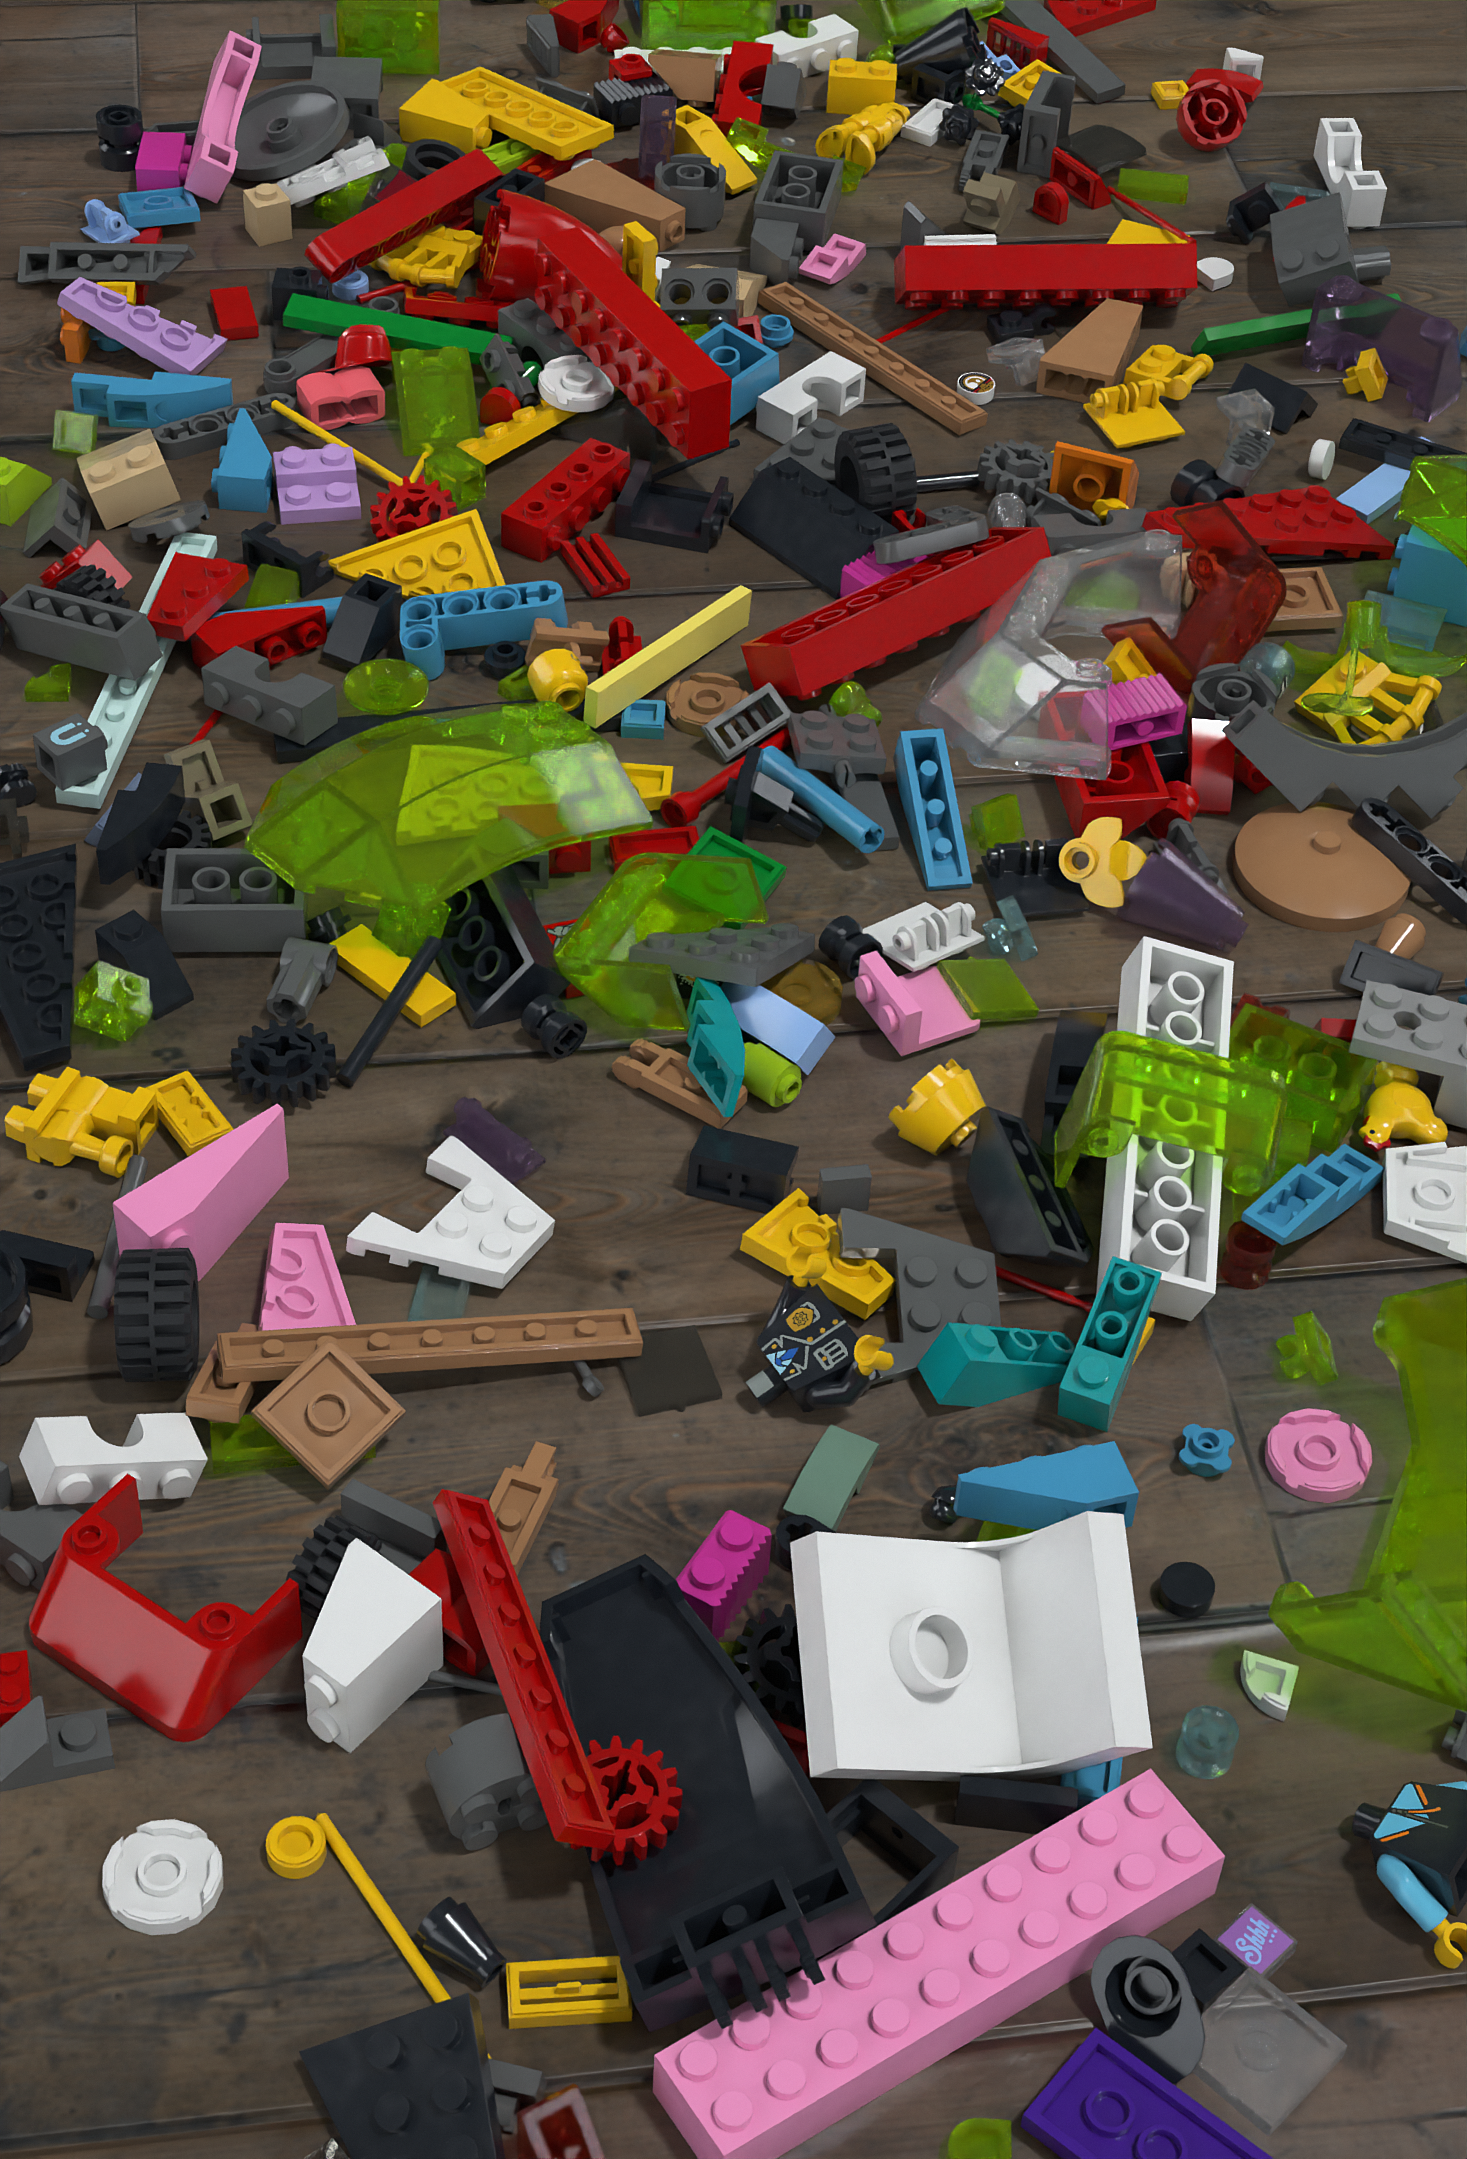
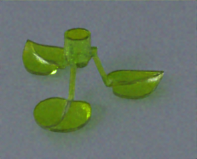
M1356 600L1347 603L1344 632L1336 654L1306 650L1287 640L1281 649L1279 663L1281 668L1288 672L1323 674L1344 657L1349 642L1351 653L1344 693L1342 695L1333 693L1308 694L1301 699V707L1318 713H1333L1354 717L1367 715L1374 709L1373 699L1352 696L1359 649L1375 647V640L1380 638L1388 666L1396 667L1397 672L1400 674L1418 677L1427 675L1434 678L1446 677L1456 673L1467 663V653L1461 656L1442 658L1395 657L1387 637L1388 626H1380L1382 604L1376 601Z

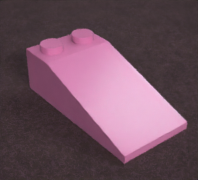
M278 1104L272 1106L114 1201L113 1211L119 1255L121 1256L123 1250L189 1248L196 1262L199 1282L289 1179L284 1109Z

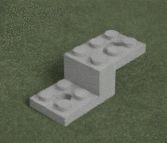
M1367 980L1349 1053L1439 1075L1440 1078L1433 1107L1434 1116L1441 1118L1444 1123L1467 1128V1005L1449 1001L1440 996H1429L1401 989L1392 984H1381ZM1399 1025L1406 1026L1408 1028H1411L1412 1030L1400 1028Z

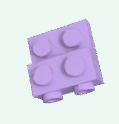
M332 443L325 445L322 449L302 450L299 447L290 446L283 451L273 452L274 477L281 525L361 519V504L352 447H341L338 444Z

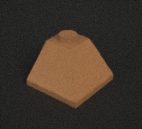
M656 49L648 54V62L679 99L688 100V106L708 107V102L716 100L723 54Z

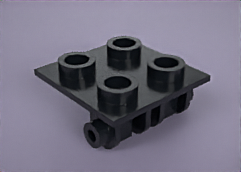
M1067 837L1045 840L1044 848L1042 841L1035 839L1032 852L1027 840L1021 841V843H995L994 848H987L986 856H981V860L1002 919L1090 911L1089 903L1080 883L1067 879L1059 867V854L1063 846L1069 842Z

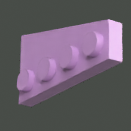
M81 277L59 294L58 306L169 373L197 375L224 351L227 342L226 338L214 334L213 339L196 333L197 326L184 320L181 321L180 325L160 318V310L148 305L145 307H134L127 304L126 296Z

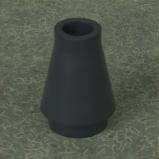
M447 1897L438 1903L417 1929V1934L425 1941L423 1949L469 1976L482 1988L489 1985L500 1974L508 1961L497 1950L466 1902L458 1904L452 1897Z

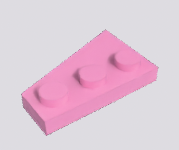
M275 1223L269 1239L258 1331L356 1325L324 1225Z

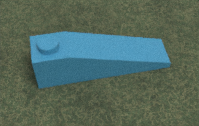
M940 728L900 731L893 755V762L901 802L927 891L972 887L973 882L944 730Z

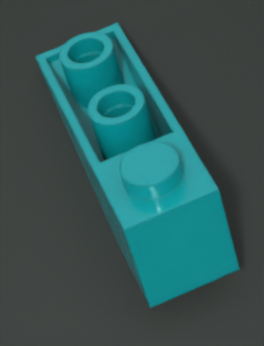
M1112 1256L1059 1387V1416L1105 1432L1108 1431L1124 1391L1162 1277V1272Z
M948 1322L920 1360L917 1368L938 1404L980 1407L1062 1382L1074 1353L1075 1345L1065 1333L1057 1331L1050 1332Z

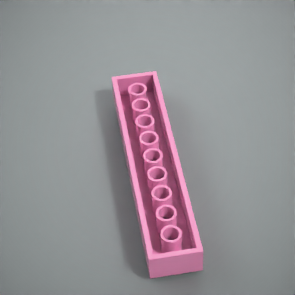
M1150 1768L819 1959L818 1963L825 1977L824 1981L814 1985L811 1979L806 1977L802 1969L787 1978L791 1997L779 2002L771 1987L762 1992L768 2008L756 2013L754 2007L750 2006L747 2001L731 2010L732 2025L722 2029L716 2019L654 2055L653 2093L698 2159H776L1090 1970L1101 1949L1116 1938L1130 1935L1146 1936L1214 1895L1225 1855Z

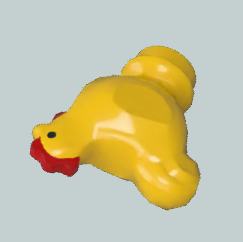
M1385 1061L1379 1062L1376 1066L1374 1084L1377 1089L1371 1094L1363 1109L1365 1119L1362 1122L1363 1127L1358 1131V1134L1363 1139L1362 1143L1364 1146L1379 1152L1380 1150L1390 1148L1391 1141L1389 1138L1411 1139L1419 1145L1446 1141L1448 1136L1447 1126L1441 1118L1434 1116L1429 1098L1422 1090L1416 1087L1419 1075L1415 1069Z

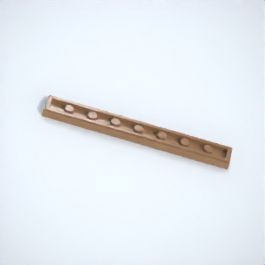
M784 282L759 291L757 303L774 314L787 317L792 326L830 351L866 368L868 376L956 434L961 435L986 425L988 417L986 411L789 283Z
M633 1308L217 1333V1353L222 1384L285 1380L328 1338H331L367 1374L637 1357L642 1355L643 1340Z

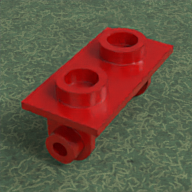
M624 616L614 618L609 624L608 636L610 640L601 658L603 675L643 650L641 636H634L633 623Z

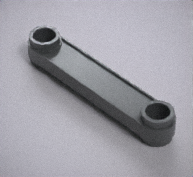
M381 296L373 298L369 301L367 307L401 314L398 302L391 297ZM322 334L287 356L268 361L263 372L266 394L284 393L294 398L297 394L296 381L308 374L334 368L339 337Z

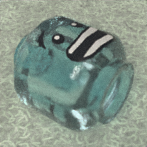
M1262 642L1255 644L1248 649L1238 663V671L1251 674L1253 668L1268 676L1276 686V700L1282 697L1295 676V663L1291 655L1283 647L1275 643Z

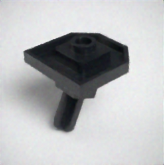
M749 746L738 778H729L724 804L732 805L730 837L745 844L750 827L772 831L777 824H780L807 841H816L823 830V821L791 803L794 792L761 773L764 750L759 747Z

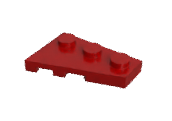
M404 286L403 293L405 313L412 314L411 317L434 321V316L449 317L448 322L457 325H470L471 320L486 321L487 327L497 329L498 310L514 304V302L474 296L465 297L464 302H457L456 296L441 291L428 293L427 297L416 295L417 288Z
M175 552L147 616L149 623L156 631V635L185 642L249 581L247 565L229 562L224 558L211 559Z

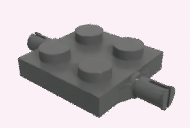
M824 704L818 711H806L803 714L790 713L788 731L798 768L834 773L837 777V783L841 788H844V783L846 788H850L855 784L856 777L854 774H884L887 758L874 719H869L861 714H848L845 717H839L836 715L835 707L829 704V710L827 704Z

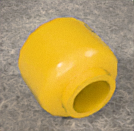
M562 648L545 651L534 659L527 673L530 687L538 703L545 710L561 713L569 712L577 708L585 698L586 686L589 685L588 677L579 658L572 651Z

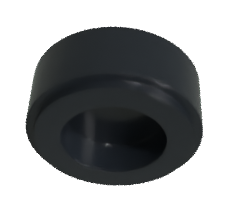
M812 5L780 6V19L782 21H806L813 18Z
M1177 1562L1168 1566L1161 1575L1158 1587V1598L1162 1606L1170 1613L1183 1618H1194L1206 1613L1211 1607L1215 1593V1581L1212 1575L1204 1567L1192 1562Z

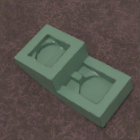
M831 1424L818 1442L784 1505L785 1515H807L836 1532L853 1494H859L880 1449V1445Z

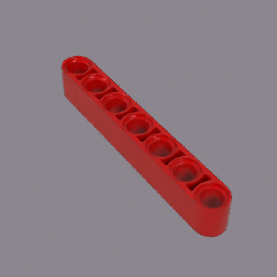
M475 149L322 233L308 245L304 256L317 270H321L322 275L329 283L338 282L473 206L474 197L497 182L505 174L481 149Z

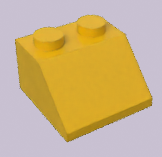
M852 58L830 59L826 113L853 115L861 113L863 109L870 105L895 102L897 64H890L884 60L860 62Z

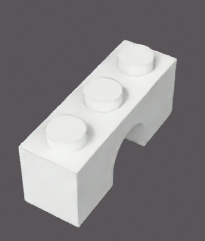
M832 14L808 22L807 38L792 37L781 30L756 38L755 43L774 44L773 65H777L780 61L797 65V68H801L803 77L829 70L830 59L852 58L856 61L859 30L836 14Z
M832 351L828 352L758 396L756 404V430L786 444L817 419V409L827 410L838 416L843 415L864 400L866 368Z
M186 1412L137 1414L123 1447L109 1444L99 1438L94 1433L87 1416L35 1418L19 1455L39 1505L97 1502L127 1473L136 1478L139 1500L191 1497L208 1460L190 1419L186 1416Z

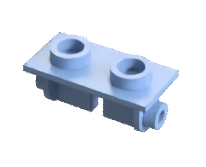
M92 199L85 205L84 212L89 226L81 230L96 242L130 243V239L140 235L139 231L126 224L122 214L110 210L102 201Z

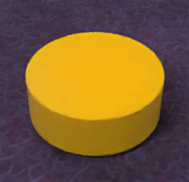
M291 1816L277 1822L270 1829L266 1838V1853L270 1867L278 1875L289 1879L305 1878L319 1870L325 1861L327 1853L326 1838L322 1827L313 1819L304 1816Z

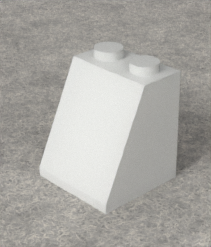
M358 1538L354 1539L347 1547L302 1655L307 1722L320 1739L328 1743L334 1741L351 1753L428 1680V1676L432 1671H438L444 1665L441 1598Z

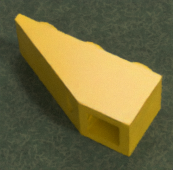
M688 105L662 115L660 154L669 159L673 155L686 153L710 157L712 165L719 168L720 163L724 166L726 170L725 192L732 195L757 184V177L710 117Z

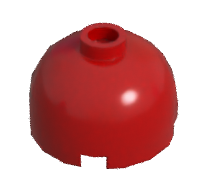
M1201 80L1191 86L1178 105L1176 114L1178 131L1184 141L1194 149L1205 152L1223 149L1237 139L1242 132L1243 124L1246 122L1247 111L1244 100L1232 86L1227 88L1225 85L1219 84L1220 80Z

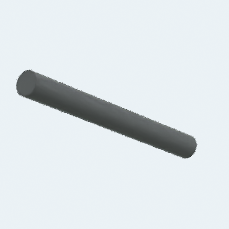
M139 1155L129 1158L118 1199L143 1185L148 1168L146 1158ZM114 1215L87 1308V1313L96 1319L107 1317L114 1293L116 1266L120 1258Z

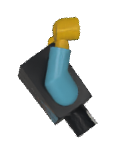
M1411 1781L1403 1784L1388 1809L1365 1802L1362 1803L1355 1812L1352 1829L1354 1836L1370 1841L1377 1875L1385 1887L1425 1932L1432 1930L1439 1937L1434 1945L1436 1958L1447 1968L1455 1969L1461 1964L1463 1958L1461 1953L1452 1946L1450 1940L1457 1942L1467 1953V1924L1460 1922L1450 1924L1446 1916L1450 1914L1458 1917L1467 1902V1782L1460 1781L1432 1785Z

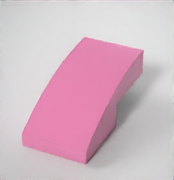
M834 233L824 247L817 245L799 267V274L830 285L846 277L866 256V244Z

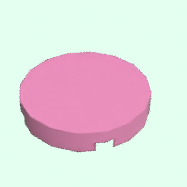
M1307 1408L1289 1412L1279 1420L1278 1425L1274 1428L1272 1427L1267 1437L1265 1465L1274 1481L1288 1493L1304 1500L1332 1503L1348 1499L1362 1489L1372 1465L1371 1445L1363 1431L1354 1423L1350 1427L1348 1424L1340 1421L1341 1415L1329 1410Z

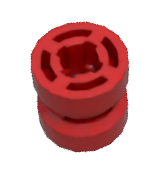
M1180 781L1165 783L1170 796L1169 804L1146 821L1148 830L1160 840H1166L1169 830L1168 825L1171 821L1181 818L1192 823V819L1199 809V795L1187 783Z

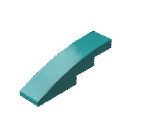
M696 977L685 1016L690 1023L686 1042L691 1047L687 1067L723 1117H733L745 1067V1048L740 1025L729 1000L717 982L711 979Z

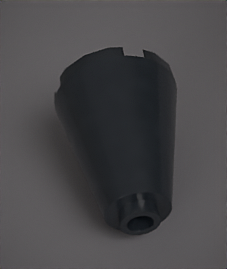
M967 7L957 9L898 50L895 54L896 60L892 61V64H897V79H903L906 84H912L913 68L921 63L943 73L950 74L957 69L965 71V69L972 66L974 59L979 58L984 61L987 58L984 43L980 45L977 36L980 31L970 10Z

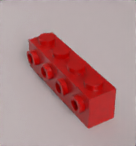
M593 438L588 439L501 513V546L542 563L554 551L561 548V541L568 540L577 531H581L586 523L599 512L606 509L607 505L615 499L618 492L621 493L631 472L630 453L618 449L609 443H603Z

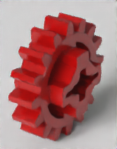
M420 475L416 483H411L408 476H403V485L399 487L390 481L388 483L390 492L388 494L378 492L376 496L379 505H371L370 507L373 518L370 520L373 534L376 535L377 542L379 543L458 515L456 502L452 500L451 491L449 489L441 491L438 480L433 481L430 485H426L424 475Z
M619 1736L612 1737L610 1748L602 1749L596 1740L589 1741L588 1757L586 1758L616 1834L605 1850L592 1848V1861L597 1862L602 1857L604 1851L613 1852V1859L616 1865L623 1864L625 1852L633 1851L635 1856L640 1861H643L647 1858L649 1842L663 1849L666 1846L667 1830H676L678 1827L680 1811L677 1809L681 1808L683 1795L682 1789L676 1787L678 1772L675 1767L662 1769L664 1757L662 1751L658 1750L648 1757L642 1754L643 1740L637 1739L630 1749L622 1748ZM575 1844L570 1845L573 1850L583 1847Z

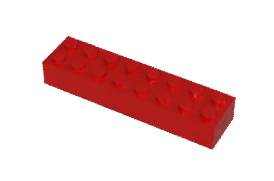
M579 227L538 237L537 254L534 257L535 267L538 272V287L535 289V300L538 307L552 318L556 326L573 340L575 346L580 348L591 359L592 363L606 374L612 384L629 398L631 404L636 406L648 418L651 425L656 426L668 439L669 443L676 447L688 460L728 448L732 379Z
M1197 243L906 245L894 260L895 305L905 304L906 310H924L927 308V304H941V309L958 310L963 308V304H977V309L990 310L999 308V304L1013 303L1014 309H1031L1035 307V303H1049L1053 309H1065L1071 307V303H1085V308L1096 309L1109 298L1142 305V302H1156V307L1158 308L1176 307L1178 302L1185 300L1188 295L1198 288Z
M1044 527L989 528L990 537L985 540L940 551L742 644L741 649L754 691L759 690L770 682L781 698L790 695L797 696L798 700L816 697L822 693L821 687L827 684H840L849 681L855 677L854 671L880 666L887 661V655L894 652L903 653L913 650L919 646L918 641L925 637L933 638L944 635L950 631L949 626L956 622L964 623L975 620L981 616L980 611L987 607L995 608L1006 605L1012 601L1011 596L1018 592L1027 593L1042 587L1041 581L1056 574Z

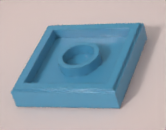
M184 187L128 192L118 195L122 215L125 218L126 224L132 228L201 221L200 210L191 191L184 189Z

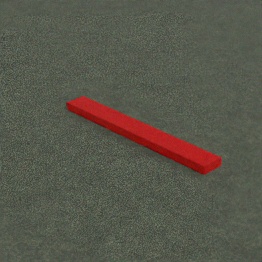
M442 1489L433 1501V1506L554 1839L559 1842L605 1850L616 1834L489 1501Z

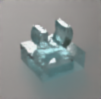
M1012 895L996 902L1002 919H991L982 925L993 955H1004L1013 946L1021 961L1038 955L1029 926L1014 896Z

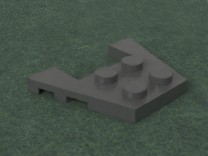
M849 1208L840 1209L838 1216L840 1258L892 1259L894 1264L900 1343L885 1342L878 1350L891 1353L894 1358V1364L887 1371L878 1370L881 1377L871 1382L870 1385L890 1379L892 1383L909 1379L912 1373L918 1372V1363L948 1322L1001 1327L994 1253Z

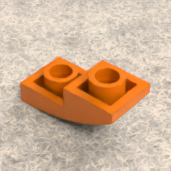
M61 307V321L64 324L60 332V342L65 346L66 361L81 364L91 342L88 336L90 324L74 317L70 312Z

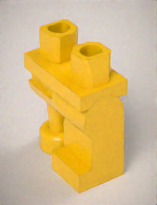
M66 1067L59 1078L38 1073L30 1083L27 1091L28 1103L36 1106V1109L33 1111L13 1105L4 1120L6 1136L26 1144L28 1160L41 1163L45 1159L52 1162L54 1166H63L69 1163L75 1156L99 1161V1168L103 1173L120 1178L126 1172L129 1158L133 1156V1153L140 1154L159 1127L157 1092L138 1086L132 1094L109 1087L102 1080L95 1077H81L79 1070Z

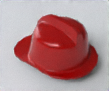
M359 324L350 326L339 337L335 367L318 372H329L352 366L368 368L396 366L402 364V361L393 359L390 343L383 327L380 325Z

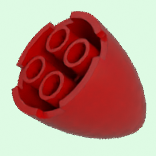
M499 189L497 191V198L501 200L498 207L490 206L481 239L478 258L481 259L480 272L483 273V279L477 278L476 296L514 303L518 300L529 298L536 303L535 289L538 287V272L535 267L534 257L537 254V238L579 227L621 270L622 256L595 230L565 211L530 196Z

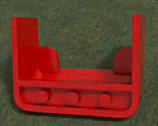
M127 1473L65 1531L29 1616L31 1638L34 1645L40 1651L169 1739L178 1742H191L205 1736L303 1637L299 1585L289 1578L253 1615H250L234 1604L216 1602L204 1606L186 1623L105 1570L143 1534L136 1478Z

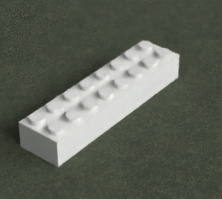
M1143 936L1122 966L1096 1296L1112 1256L1162 1272L1150 1311L1192 1321L1215 1295L1234 961Z

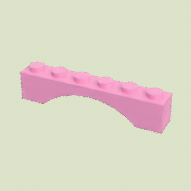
M231 30L213 62L184 189L216 204L234 174L238 151L235 150L237 126L250 84L257 69L262 47Z

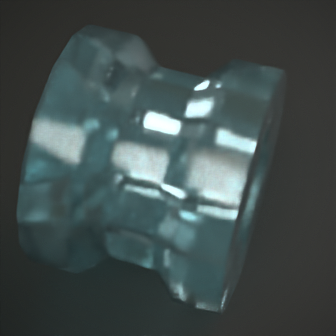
M1203 1705L1189 1711L1182 1721L1181 1735L1176 1745V1758L1179 1765L1188 1774L1200 1779L1210 1780L1225 1774L1232 1764L1234 1749L1239 1739V1727L1235 1719L1227 1711L1217 1706ZM1199 1741L1205 1742L1208 1748L1202 1747Z

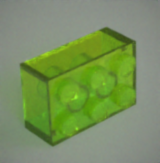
M337 0L338 57L382 58L383 73L440 74V0Z
M1246 1003L1230 1028L1225 1111L1334 1153L1340 1147L1370 1095L1378 1060L1349 1053L1351 1045L1349 1042Z

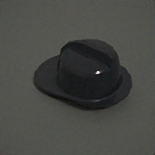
M1140 1935L1116 1938L1101 1949L1093 1962L1091 1986L1095 2001L1103 2017L1108 2034L1112 2040L1172 2084L1177 2083L1190 2075L1203 2056L1206 2038L1202 2016L1192 1992L1188 1971L1179 1958L1173 1955L1171 1950L1155 1939Z

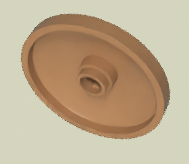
M1317 802L1314 805L1307 806L1302 812L1292 803H1286L1258 813L1240 830L1236 839L1232 860L1233 873L1239 887L1257 907L1288 924L1322 932L1357 931L1375 926L1387 920L1403 905L1408 894L1411 878L1354 828L1352 817L1356 810L1324 802Z

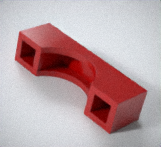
M734 40L731 54H725L723 74L721 73L719 94L716 95L715 114L712 115V120L737 152L757 154L761 135L762 104L754 102L747 97L763 94L767 65H773L774 44Z

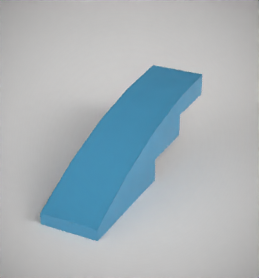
M1343 1144L1329 1157L1321 1153L1307 1167L1298 1163L1243 1212L1241 1220L1279 1244H1288L1323 1227L1353 1206L1381 1182L1385 1167L1348 1145Z

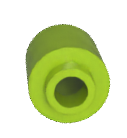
M752 1042L745 1043V1067L742 1085L750 1093L772 1107H779L784 1103L792 1102L802 1087V1080L800 1079L801 1069L762 1043L756 1045Z

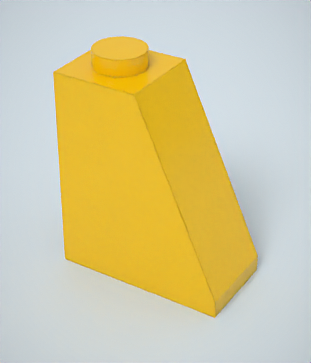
M436 79L428 81L399 108V128L402 141L413 143L421 139H435L456 146L465 154L475 149L482 150L490 145L492 131L489 128V113Z

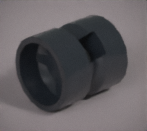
M121 104L102 108L96 114L97 134L100 139L98 144L101 165L115 172L135 170L140 142L144 132L141 111L135 107Z
M1201 459L1189 462L1175 476L1170 491L1172 501L1180 507L1191 506L1195 503L1223 501L1226 498L1236 499L1245 497L1243 489L1221 479L1216 474V469Z

